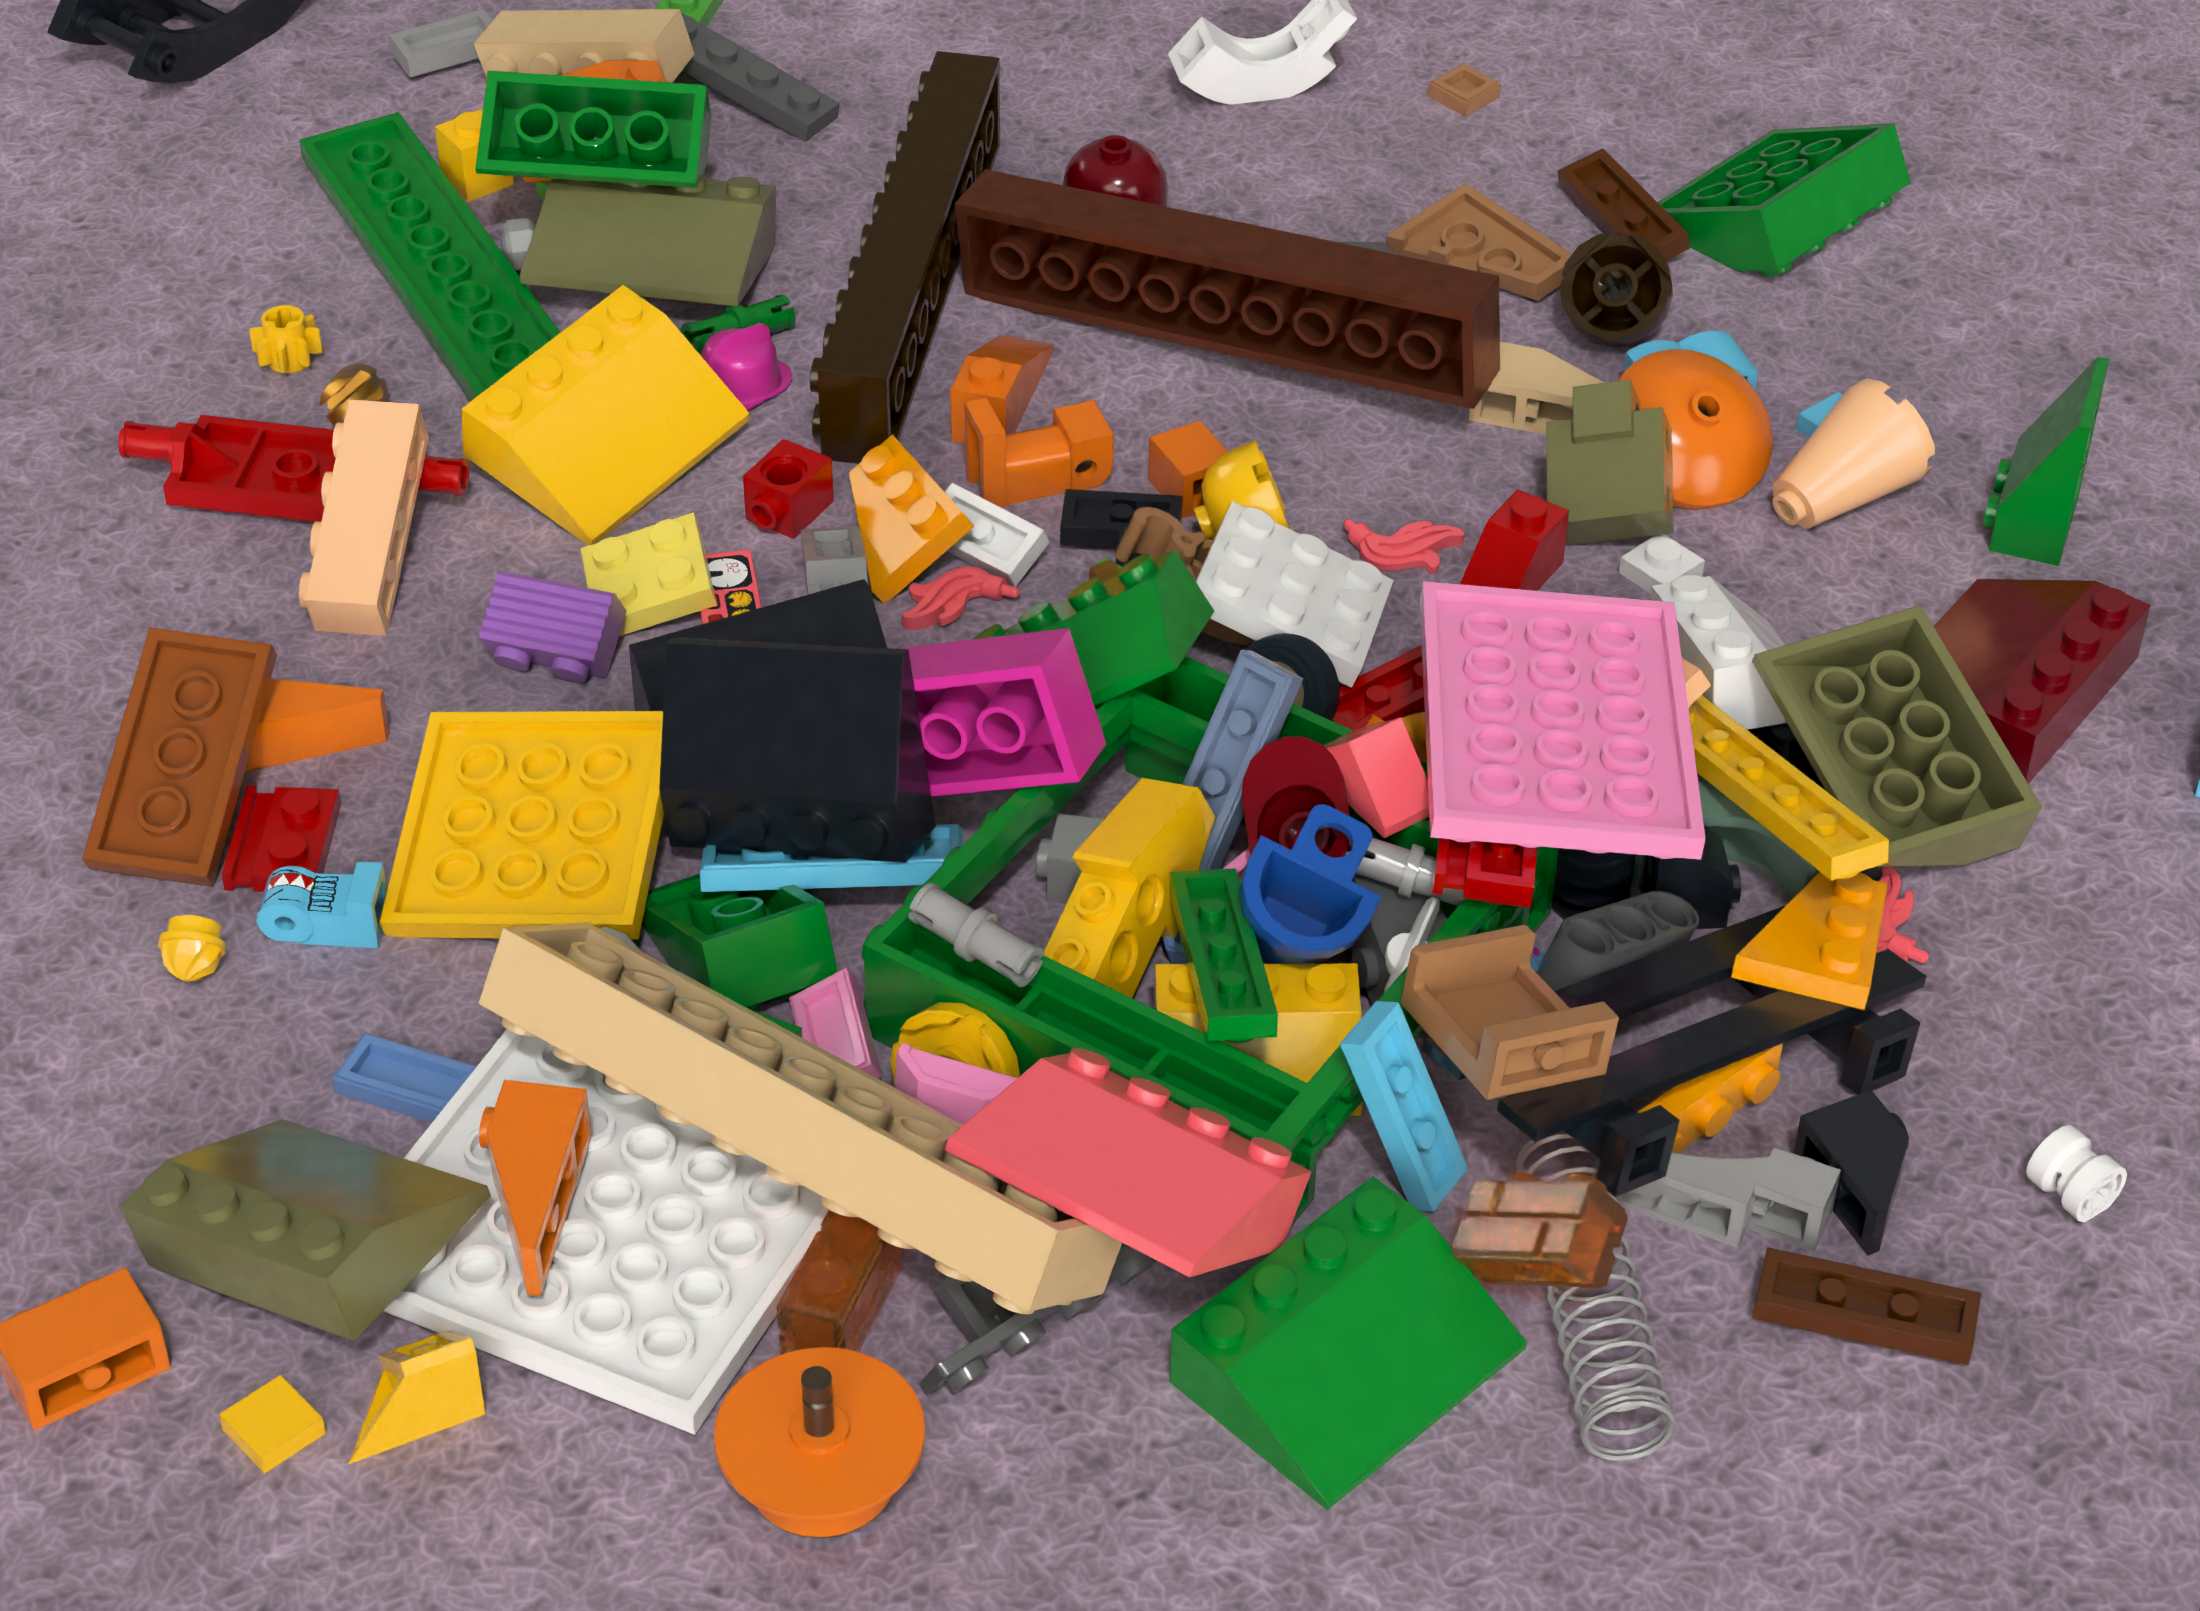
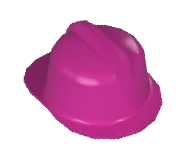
M757 323L746 328L720 330L711 335L703 346L701 357L747 411L783 393L792 382L791 369L788 365L777 359L776 348L771 340L770 330L763 323Z

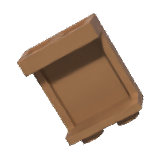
M1527 925L1417 945L1410 953L1401 1005L1486 1100L1605 1075L1619 1017L1604 1001L1569 1008L1532 969L1530 960L1536 935Z

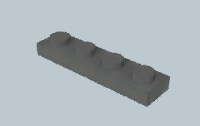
M681 13L695 54L684 67L683 72L805 142L838 118L840 103L822 94L816 88L780 70L774 64L740 47L732 40L698 23L692 17Z

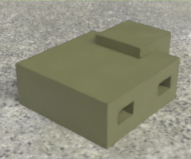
M1631 379L1572 387L1573 418L1546 422L1547 501L1569 510L1565 545L1674 533L1672 429L1663 407L1640 410V401Z

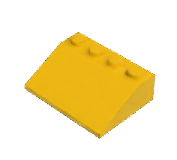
M622 285L461 408L463 455L580 541L592 545L618 528L749 421L750 413L667 315Z

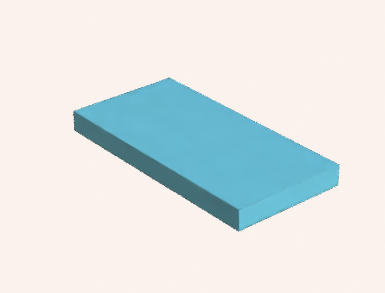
M959 824L936 825L905 863L789 855L779 851L758 852L748 848H742V851L718 850L716 845H707L703 848L700 866L701 892L779 890V887L795 885L800 889L923 885L942 866L948 853L953 848L963 845L962 826H959Z

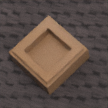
M1462 63L1429 82L1427 96L1467 117L1499 98L1501 84Z

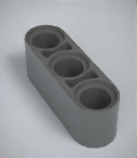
M1665 891L1647 892L1570 916L1562 921L1536 973L1553 991L1690 941L1698 926L1699 916L1697 911L1687 901Z

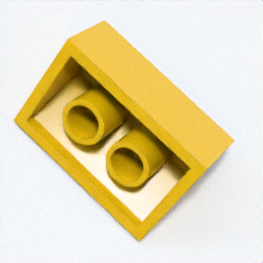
M1357 963L1264 964L1278 1012L1277 1037L1254 1038L1245 1043L1221 1041L1308 1083L1362 1018ZM1155 964L1154 1009L1205 1033L1188 964ZM1362 1102L1351 1116L1362 1115Z

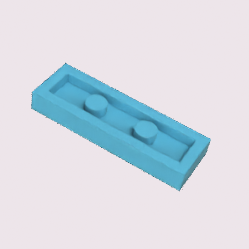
M1376 1001L1341 1041L1340 1046L1407 1201L1419 1211L1434 1212L1469 1168L1399 1002Z

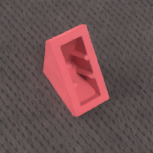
M1401 717L1356 729L1324 745L1337 760L1344 778L1348 805L1383 838L1429 817L1428 779Z

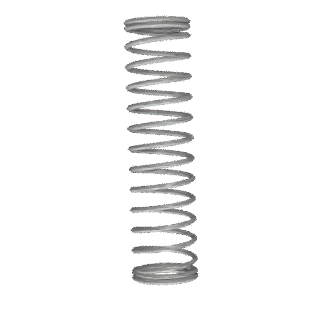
M1563 1130L1536 1142L1533 1140L1527 1142L1517 1155V1174L1522 1182V1194L1527 1202V1215L1532 1223V1236L1537 1244V1257L1543 1267L1542 1278L1548 1288L1547 1299L1553 1309L1552 1320L1559 1332L1558 1344L1564 1354L1563 1366L1569 1376V1389L1575 1399L1574 1411L1581 1422V1441L1586 1450L1598 1458L1612 1461L1635 1460L1652 1454L1667 1443L1675 1431V1415L1670 1407L1671 1401L1668 1395L1662 1391L1665 1378L1662 1372L1656 1369L1659 1355L1655 1348L1651 1346L1653 1333L1650 1327L1645 1324L1648 1312L1643 1303L1639 1302L1642 1290L1638 1282L1634 1280L1636 1267L1632 1260L1628 1258L1630 1245L1626 1238L1623 1237L1625 1225L1617 1215L1619 1203L1616 1197L1608 1191L1592 1188L1598 1184L1596 1178L1601 1160L1597 1158L1591 1168L1580 1166L1561 1170L1550 1175L1542 1182L1531 1178L1539 1165L1556 1155L1574 1151L1591 1153L1585 1147L1570 1146L1545 1154L1530 1166L1527 1173L1524 1170L1525 1160L1532 1151L1542 1144L1557 1139L1573 1138ZM1586 1172L1580 1177L1566 1182L1549 1183L1566 1174ZM1529 1188L1533 1191L1531 1195L1528 1191ZM1538 1193L1555 1196L1543 1207L1534 1202ZM1595 1193L1603 1196L1599 1202L1585 1209L1573 1212H1554L1548 1210L1557 1201L1571 1195ZM1609 1199L1612 1211L1597 1209ZM1534 1209H1535L1536 1211H1538V1213H1537L1536 1216H1535V1214H1534V1212H1533ZM1544 1214L1561 1217L1548 1228L1539 1222ZM1589 1214L1608 1216L1604 1223L1593 1229L1577 1233L1553 1231L1561 1223L1577 1216ZM1613 1220L1618 1227L1617 1233L1602 1230ZM1539 1230L1543 1232V1235L1541 1237L1539 1234ZM1549 1235L1567 1238L1554 1249L1545 1244ZM1597 1235L1614 1238L1609 1244L1595 1251L1582 1254L1559 1252L1567 1244L1581 1238ZM1620 1241L1623 1247L1622 1254L1606 1252ZM1544 1251L1549 1254L1547 1258L1544 1255ZM1554 1256L1574 1259L1559 1271L1550 1265ZM1600 1257L1619 1259L1615 1265L1601 1272L1589 1275H1570L1564 1273L1572 1266L1588 1259ZM1624 1262L1629 1269L1628 1276L1612 1274ZM1549 1272L1554 1275L1552 1280L1549 1276ZM1560 1277L1569 1280H1581L1565 1292H1562L1555 1286ZM1605 1279L1625 1281L1621 1286L1608 1293L1596 1296L1570 1295L1577 1288L1593 1281ZM1629 1284H1631L1635 1291L1634 1298L1616 1295L1625 1290ZM1554 1293L1560 1297L1557 1302L1554 1298ZM1565 1299L1576 1302L1589 1301L1579 1306L1571 1314L1560 1308ZM1611 1301L1630 1303L1626 1308L1612 1315L1600 1318L1576 1317L1583 1310L1599 1303ZM1635 1306H1637L1640 1312L1639 1320L1621 1317L1629 1313ZM1560 1315L1565 1318L1563 1324L1559 1319ZM1571 1320L1579 1323H1595L1585 1328L1576 1336H1573L1566 1330ZM1618 1323L1636 1325L1632 1330L1617 1337L1605 1340L1582 1339L1589 1332L1606 1325ZM1640 1328L1643 1329L1646 1335L1645 1343L1625 1340L1637 1333ZM1565 1337L1571 1340L1568 1346L1565 1342ZM1577 1342L1585 1345H1602L1591 1350L1581 1359L1571 1352ZM1621 1346L1641 1347L1639 1351L1623 1359L1611 1362L1588 1361L1594 1355L1610 1348ZM1646 1350L1652 1357L1651 1365L1631 1362L1640 1357ZM1570 1360L1577 1363L1574 1368H1572ZM1582 1365L1609 1367L1598 1372L1588 1381L1577 1375ZM1631 1368L1647 1370L1644 1374L1622 1383H1594L1599 1378L1619 1370ZM1651 1373H1654L1658 1380L1657 1388L1633 1386L1645 1380ZM1576 1382L1583 1385L1579 1391L1576 1387ZM1588 1387L1598 1390L1616 1389L1602 1396L1593 1404L1583 1398ZM1637 1391L1652 1392L1650 1396L1642 1394L1619 1396L1621 1394ZM1581 1405L1588 1408L1585 1414L1581 1409ZM1642 1406L1656 1408L1662 1412L1656 1419L1647 1424L1626 1430L1606 1429L1594 1425L1598 1419L1609 1412H1626ZM1665 1416L1667 1418L1666 1427L1660 1435L1645 1444L1632 1448H1603L1593 1443L1589 1437L1590 1429L1608 1435H1631L1644 1432L1659 1424Z

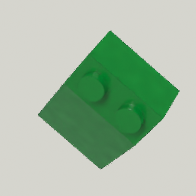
M2097 357L2019 437L2012 460L2001 458L1993 493H1990L1982 525L1983 528L1993 530L1989 551L2056 566L2060 565L2081 489L2110 359Z
M700 874L648 891L642 926L668 965L746 1008L756 1011L758 1003L779 996L789 998L838 972L824 902L795 885L779 887V890L701 892Z

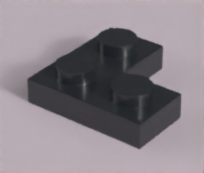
M1065 489L1060 525V545L1117 548L1134 512L1142 507H1152L1165 511L1181 523L1183 496ZM1131 553L1127 562H1121L1116 558L1115 563L1123 567L1126 563L1142 554Z

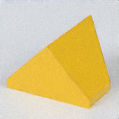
M452 1331L436 1333L378 1354L383 1370L348 1464L485 1414L477 1355L471 1337Z

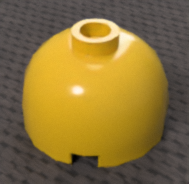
M1256 439L1237 446L1219 456L1207 469L1201 484L1204 504L1194 508L1201 530L1204 531L1205 539L1215 538L1232 501L1244 507L1260 509L1266 512L1273 521L1289 528L1285 518V506Z

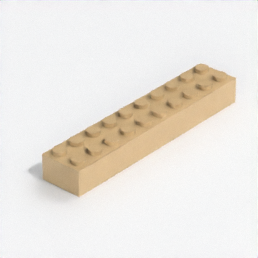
M588 922L503 928L478 1004L503 1017L501 1024L509 1031L527 1037H539L554 1046L552 1052L559 1059L579 1066H590L606 1075L604 1081L609 1087L630 1095H642L659 1105L658 1113L664 1118L679 1124L696 1125L712 1134L711 1142L716 1147L732 1154L749 1155L767 1165L765 1172L773 1179L792 1186L807 1187L822 1196L821 1204L828 1210L843 1216L860 1217L878 1227L877 1235L885 1242L904 1249H917L936 1260L935 1268L944 1275L961 1281H974L994 1292L993 1300L1007 1310L1020 1314H1033L1035 1310L1055 1305H1070L1072 1301L1104 1293L1122 1242L946 1152L944 1149L948 1138L963 1125L960 1122Z

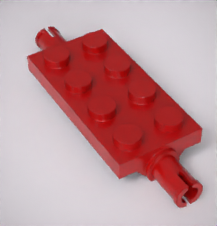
M200 415L196 424L178 422L175 427L125 421L124 428H121L118 438V448L122 458L129 459L132 457L169 462L171 472L163 485L166 505L322 522L325 509L321 496L322 481L325 472H333L336 459L333 453V429ZM425 454L418 490L463 496L465 493L464 489L467 488L469 481L468 460L465 458L452 459L426 456Z

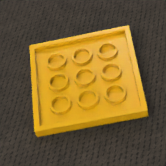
M663 711L431 712L379 921L385 936L500 939L502 930L505 927L588 922L597 928L606 926L628 935L630 939H639L664 816L659 789Z

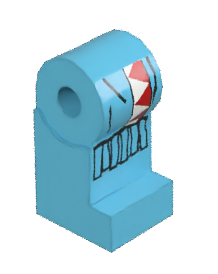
M357 862L353 874H319L297 866L281 867L273 871L268 877L257 913L256 923L260 931L275 941L302 942V944L379 948L383 934L379 921L387 893L383 862Z

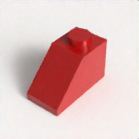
M1517 489L1488 519L1460 584L1538 591L1564 562L1569 510Z

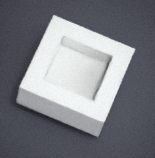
M1655 535L1621 557L1619 573L1652 594L1653 585L1671 583L1674 579L1684 575L1703 576L1705 560L1667 535Z

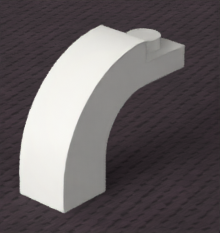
M1311 0L1287 26L1271 35L1253 39L1232 36L1201 17L1171 49L1168 56L1179 81L1196 93L1213 101L1233 105L1289 98L1312 87L1336 67L1329 49L1334 43L1345 37L1350 26L1357 20V17L1348 0Z

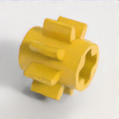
M280 305L272 307L262 315V327L249 329L252 351L257 354L260 367L269 365L272 370L279 373H294L311 366L310 354L323 353L320 329L316 328L314 315L304 316L303 311L295 306Z

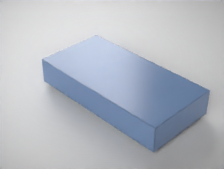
M364 1033L333 1076L332 1084L336 1094L433 1122L477 1066Z

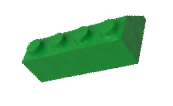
M488 71L475 167L476 173L697 188L707 164L712 118L707 85Z
M1174 549L1155 559H1152L1149 553L1142 554L1126 563L1117 572V577L1104 583L1101 582L1099 577L1089 579L1072 590L1067 596L1068 600L1052 606L1049 601L1041 602L1026 611L1018 619L1017 624L1005 630L1000 624L993 625L973 639L1069 628L1095 707L1176 670L1215 611Z

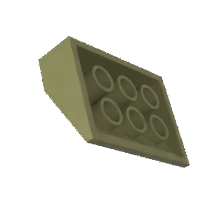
M704 174L697 188L552 179L549 183L520 272V284L613 293L624 285L642 297L738 306L775 247L776 186L760 185L759 180L752 177H733L727 181L706 179Z
M1921 605L1754 655L1752 662L1825 790L1889 839L1888 863L1876 867L1967 865L2021 847L2042 806Z
M281 1119L167 1159L119 1207L149 1266L177 1278L356 1341L491 1197L487 1185Z

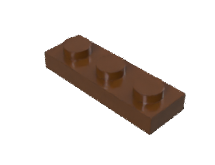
M1603 148L1557 170L1560 188L1604 233L1610 232L1611 236L1618 234L1630 236L1629 233L1641 235L1658 247L1665 260L1690 249L1688 232Z
M1767 1247L1753 1319L1969 1365L1981 1293Z

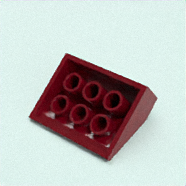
M1977 579L1933 627L2029 784L2138 658L2151 605L2129 596L2119 589L2111 588L2097 581Z

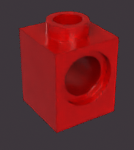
M782 439L743 475L746 520L755 523L764 530H773L795 539L802 529L811 524L834 502L832 458Z

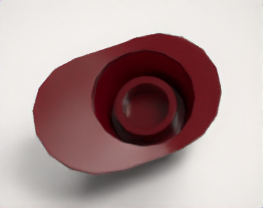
M1283 737L1266 744L1251 759L1243 777L1242 803L1250 855L1261 835L1292 850L1311 810L1316 805L1325 804L1350 816L1342 772L1337 760L1323 744L1306 737ZM1330 827L1320 829L1315 833L1316 845L1325 855L1333 858L1346 856L1350 848V841L1343 832Z

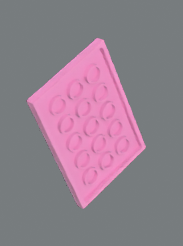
M1423 581L1420 597L1430 837L1451 839L1457 842L1481 841L1517 844L1527 848L1553 847L1586 850L1591 853L1614 852L1650 855L1661 859L1686 858L1701 860L1706 838L1675 602Z

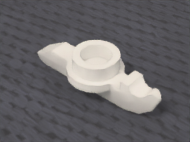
M1435 897L1429 898L1419 912L1410 933H1401L1394 936L1386 946L1384 955L1386 959L1385 965L1391 976L1384 988V993L1408 966L1411 950L1417 945L1427 944L1428 936L1440 909L1439 899Z

